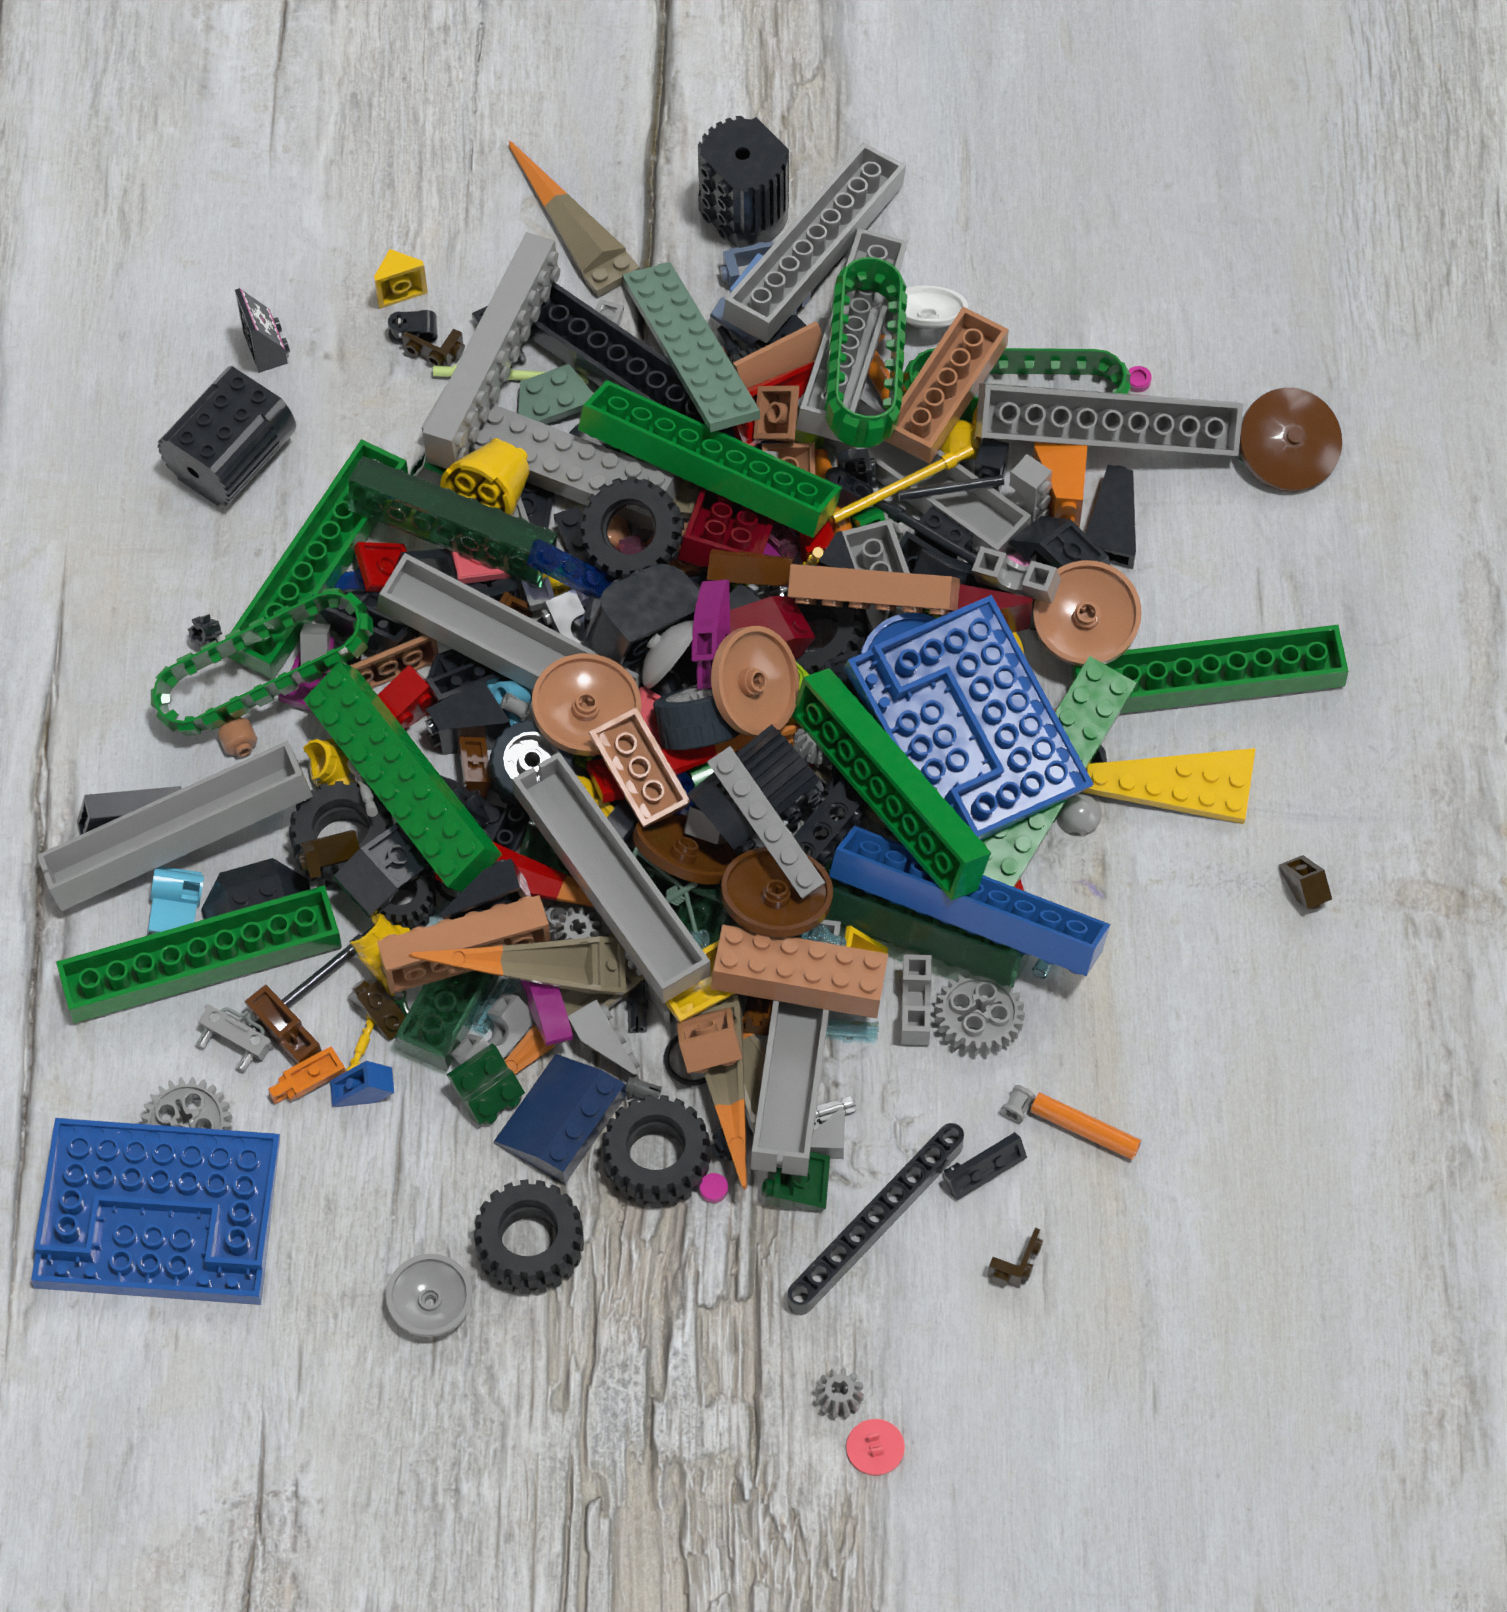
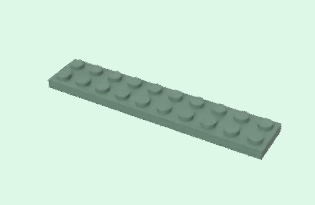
M671 262L622 274L625 288L710 432L760 419L758 406Z

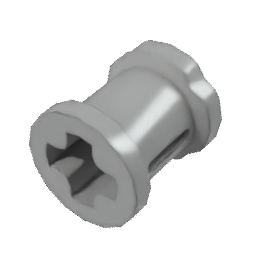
M1015 1085L1012 1089L1013 1094L1007 1104H1003L1001 1112L1008 1119L1020 1123L1025 1118L1024 1113L1027 1107L1034 1102L1036 1096L1031 1090L1021 1085Z

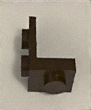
M454 328L441 347L435 346L408 332H404L402 335L403 347L409 354L427 359L434 366L450 367L456 358L461 357L465 349L462 332Z
M349 830L302 842L304 854H300L299 859L302 870H308L310 878L322 876L321 866L349 860L360 849L355 830Z
M363 979L353 986L352 990L354 992L348 996V999L354 1006H362L387 1040L393 1039L409 1026L410 1022L378 980L366 981Z
M1035 1227L1020 1266L992 1257L988 1268V1277L992 1278V1281L999 1285L1007 1286L1009 1284L1017 1288L1021 1287L1023 1279L1028 1281L1034 1266L1030 1264L1032 1256L1039 1255L1043 1240L1039 1238L1041 1229Z

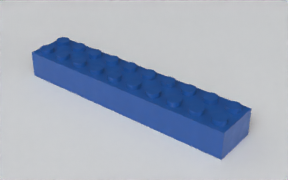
M857 826L851 829L836 848L829 877L836 879L841 884L852 885L862 889L867 894L888 899L893 904L903 905L919 914L932 916L944 924H952L963 928L970 934L981 935L991 939L996 944L1012 947L1022 954H1030L1048 964H1055L1066 968L1071 973L1077 975H1088L1103 951L1111 925L984 875L977 891L951 901L903 844Z

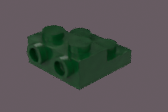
M493 1043L446 1074L470 1118L479 1125L494 1122L498 1117L497 1113L505 1107L513 1108L517 1106L521 1101L520 1097L525 1094L514 1072L508 1068L497 1046Z
M810 1152L807 1176L782 1173V1168H776V1172L768 1171V1177L764 1179L761 1186V1195L766 1196L765 1204L789 1210L796 1206L823 1212L827 1204L831 1156Z

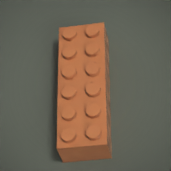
M962 307L903 396L897 427L891 437L884 441L930 464L979 390V383L984 382L1007 347L1009 329Z
M791 564L788 597L795 598V603L816 605L817 600H821L822 605L843 607V602L849 603L851 608L869 610L870 604L876 605V610L896 612V607H902V612L923 614V609H929V614L944 616L949 614L950 611L958 610L960 579L951 576Z
M540 895L535 897L525 896L517 902L510 904H497L491 909L482 912H469L464 917L454 920L444 919L436 925L429 927H416L410 932L401 935L391 934L377 941L388 988L390 994L474 971L410 958L408 955L413 952L550 942L551 939L549 923Z
M722 925L711 989L877 1019L888 954L795 937H770L754 933L745 928Z

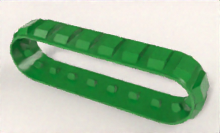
M862 257L853 260L849 265L843 267L836 278L831 301L832 314L829 331L825 419L837 439L846 445L856 448H871L890 438L897 427L902 405L903 391L901 389L903 385L904 331L907 308V294L905 291L907 286L894 265L886 260L875 257ZM855 290H870L881 294L889 301L888 310L893 312V321H888L887 329L892 331V340L886 342V349L891 351V359L885 361V368L890 370V379L884 380V387L889 390V398L883 399V407L888 410L876 416L857 414L845 407L842 403L844 393L839 391V383L845 382V374L840 372V363L846 362V354L841 352V344L847 343L848 335L842 333V327L849 322V316L843 314L844 306L850 304V297L846 294Z
M935 348L918 353L914 360L909 361L903 373V396ZM1005 348L989 373L1097 375L1109 379L1116 385L1118 389H1114L1112 393L1130 394L1131 374L1125 363L1121 362L1116 355L1099 349ZM973 397L960 420L972 423L973 413L978 404V397Z
M340 588L323 589L320 594L314 596L311 593L299 599L298 604L292 607L287 605L274 611V615L267 619L262 617L250 623L249 628L243 631L237 629L225 635V639L220 642L213 641L201 647V651L195 654L190 652L176 659L177 663L169 667L165 666L155 677L157 680L154 688L151 689V706L158 710L156 717L173 732L178 730L185 736L201 735L203 730L210 729L212 731L226 723L225 719L233 716L237 719L250 713V708L256 705L262 707L274 701V697L281 693L285 696L299 689L298 685L304 682L309 684L322 678V673L332 670L339 661L347 664V661L354 657L358 659L368 648L366 644L368 643L369 636L373 635V619L366 614L368 608L351 592L345 595ZM339 604L347 605L345 610L350 615L356 612L357 620L353 621L355 632L341 647L331 649L326 654L312 661L309 660L303 663L302 666L287 673L284 672L263 685L259 684L254 689L240 696H235L229 699L230 701L215 708L212 707L195 718L194 716H185L184 721L177 720L179 714L174 709L169 711L168 704L171 703L170 692L184 677L191 676L197 673L198 670L213 663H218L223 658L237 651L240 652L260 640H265L270 635L285 628H290L295 623L309 616L312 617L328 607L339 608Z

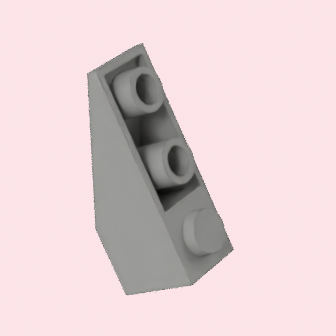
M595 1000L568 1016L571 1025L584 1045L634 1077L639 1075L636 1069L640 1067V1064L633 1052L627 1054L622 1044L626 1043V1040L619 1027L614 1030L608 1021L613 1017L605 1003L599 1005L598 1001Z

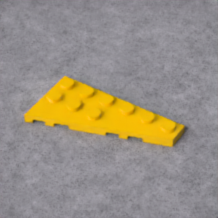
M1256 748L1089 764L1087 773L1094 785L1084 790L1083 793L1244 824Z

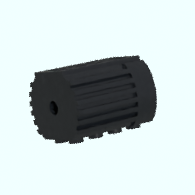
M741 115L736 116V120H732L729 117L725 119V123L721 121L716 123V128L711 126L708 129V135L704 133L702 136V143L700 141L698 143V208L703 219L709 224L712 223L717 228L719 235L724 240H728L734 247L742 248L759 242H771L784 229L788 220L789 149L757 117L745 119Z
M228 366L161 437L157 448H159V454L162 455V460L166 462L165 465L177 476L179 481L215 505L219 506L222 504L227 506L295 432L296 422L291 410L281 397L235 367Z
M773 724L736 753L786 827L796 825L803 818L804 812L810 807L812 809L818 807L825 799L824 796L827 792L820 779ZM714 772L687 793L694 806L699 807L733 848L737 856L749 850L764 847V843Z

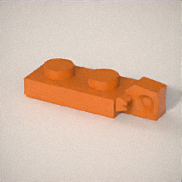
M332 1046L284 1071L283 1075L278 1078L279 1083L268 1089L269 1096L274 1104L287 1098L290 1101L345 1073L346 1069Z

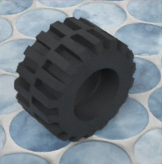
M424 872L402 888L416 894L413 900L403 905L389 903L376 914L384 915L387 921L393 925H401V927L409 928L410 930L421 927V924L426 926L430 922L429 917L434 916V907H436L434 883L429 872Z

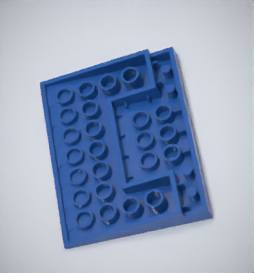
M992 595L873 646L872 650L847 660L843 667L868 713L889 734L897 746L905 752L911 762L922 772L932 786L938 790L946 802L954 808L955 812L980 840L1094 785Z
M55 1118L34 1245L35 1259L31 1278L34 1289L261 1305L280 1134Z

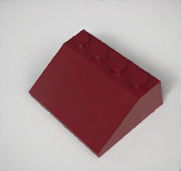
M702 487L683 537L678 560L701 567H708L712 549L737 553L745 551L763 554L775 520Z

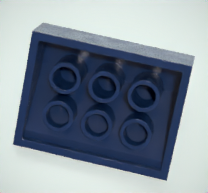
M555 1054L498 1134L494 1144L565 1185L606 1127L610 1118H612L626 1098L625 1083L601 1069Z

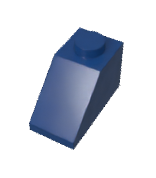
M366 1060L330 1080L332 1106L344 1107L372 1104L394 1093L392 1067Z

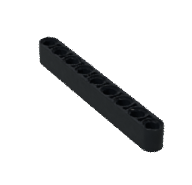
M948 1123L942 1126L790 1285L787 1293V1304L792 1313L805 1315L810 1312L963 1150L964 1131L961 1126L956 1123ZM954 1137L958 1141L956 1143H948L944 1139ZM930 1156H935L939 1159V1161L936 1163H930L926 1160V1158ZM910 1176H917L921 1180L919 1182L913 1183L908 1181L907 1178ZM897 1195L902 1200L900 1202H892L888 1198ZM873 1215H880L883 1218V1220L880 1222H873L870 1220V1217ZM853 1235H861L865 1239L861 1242H855L851 1237ZM839 1254L843 1255L846 1259L842 1262H836L832 1257ZM821 1274L827 1279L823 1282H816L813 1280V1277ZM798 1294H802L807 1297V1300L797 1302L793 1298Z

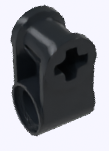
M431 310L398 311L391 314L388 318V326L390 328L388 336L394 344L403 345L402 337L399 338V333L402 336L404 332H408L429 343H433L438 339L437 315Z
M832 467L826 472V480L842 487L837 506L840 508H844L874 493L870 485L857 479L840 467Z

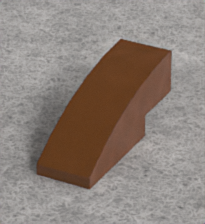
M712 549L709 557L707 579L716 581L729 580V582L789 586L790 565L793 563V558L745 551L737 553Z
M266 984L244 1001L256 1019L295 1065L322 1051L320 1044L302 1026L301 1020Z

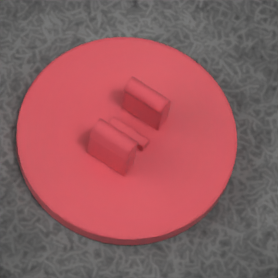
M869 1419L859 1423L852 1429L847 1439L846 1449L850 1462L857 1470L867 1475L880 1476L893 1471L900 1464L904 1456L905 1444L901 1432L893 1424L882 1419Z

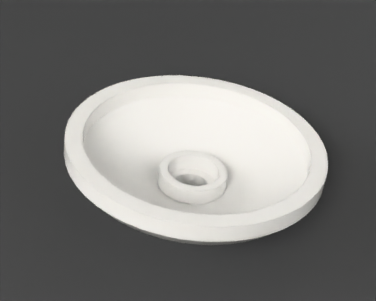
M923 285L908 287L905 291L907 294L906 323L916 328L936 330L948 327L952 324L962 307L968 309L966 299L959 293L947 288Z

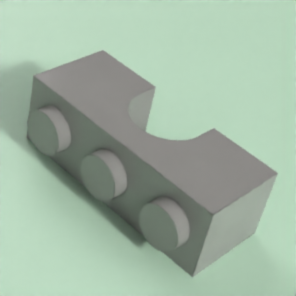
M1026 454L1010 472L1009 486L1016 491L1010 496L1009 500L1029 513L1032 523L1040 516L1048 517L1050 513L1048 507L1051 500L1052 471Z
M982 546L972 568L977 583L1032 597L1033 599L1050 604L1053 603L1061 582L1056 567L1031 561L1029 566H1023L1011 561L1006 553Z
M575 589L545 601L542 605L544 610L541 611L547 625L551 624L554 631L595 652L588 641H579L571 633V623L582 618L585 614Z
M904 954L901 1044L929 1045L932 955Z
M503 993L486 1012L494 1024L493 1035L486 1041L484 1037L468 1034L451 1054L460 1065L491 1043L497 1046L503 1059L510 1055L516 1043L529 1032L532 1024L535 1022L529 1008L519 996Z

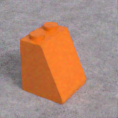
M1035 441L1033 458L1052 471L1051 500L1048 507L1050 517L1071 519L1080 527L1087 445Z

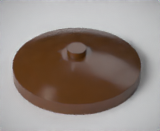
M1278 388L1260 396L1244 413L1241 423L1239 451L1247 469L1261 483L1279 491L1300 492L1315 487L1332 473L1341 455L1342 433L1334 412L1318 396L1299 388Z
M675 813L643 828L639 821H637L632 835L638 850L651 863L678 878L700 884H721L726 868L738 857L729 843L717 845L686 834L684 832L687 820L686 815Z
M760 847L739 855L728 865L722 878L721 899L727 913L742 927L765 936L791 937L812 930L826 918L832 904V882L823 866L806 854L825 884L802 899L768 849Z

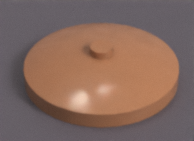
M1076 561L1058 568L1061 582L1053 603L1050 604L1036 599L1034 602V626L1044 647L1056 658L1068 664L1081 667L1084 666L1089 656L1103 664H1107L1120 657L1134 642L1141 623L1140 598L1132 582L1115 567L1098 561Z
M749 626L736 629L725 637L716 651L711 670V685L716 706L724 720L734 730L747 736H758L771 724L780 730L789 721L795 710V702L799 693V674L792 651L780 635L766 627Z
M573 654L560 658L550 664L537 679L531 701L533 719L541 734L557 748L582 756L600 755L588 733L589 731L636 707L641 713V696L633 677L617 662L596 654Z

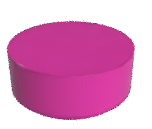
M1134 366L1129 369L1131 374V391L1137 393L1146 391L1151 385L1152 375L1150 371L1143 366Z
M710 1173L704 1176L700 1185L702 1198L710 1203H718L724 1200L728 1194L727 1180L718 1173Z

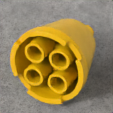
M493 438L489 443L451 464L444 472L440 481L443 499L448 500L451 506L458 512L456 517L472 528L491 531L493 528L505 526L514 514L529 476L527 453L522 448H516L508 442Z

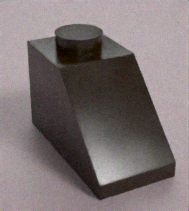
M1302 855L1279 864L1280 871L1294 897L1305 908L1317 909L1322 907L1325 902L1332 900L1325 870Z

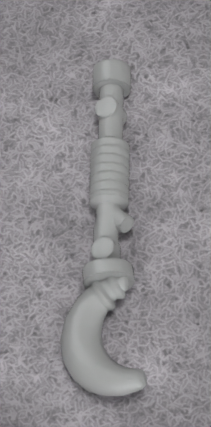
M348 760L347 766L355 775L356 783L360 785V793L363 801L366 803L367 815L374 817L377 815L378 810L373 801L371 788L366 784L365 779L351 761Z

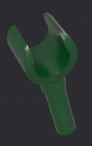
M407 990L402 991V998L390 995L392 1000L402 1008L410 1024L415 1022L416 1020L406 1001Z

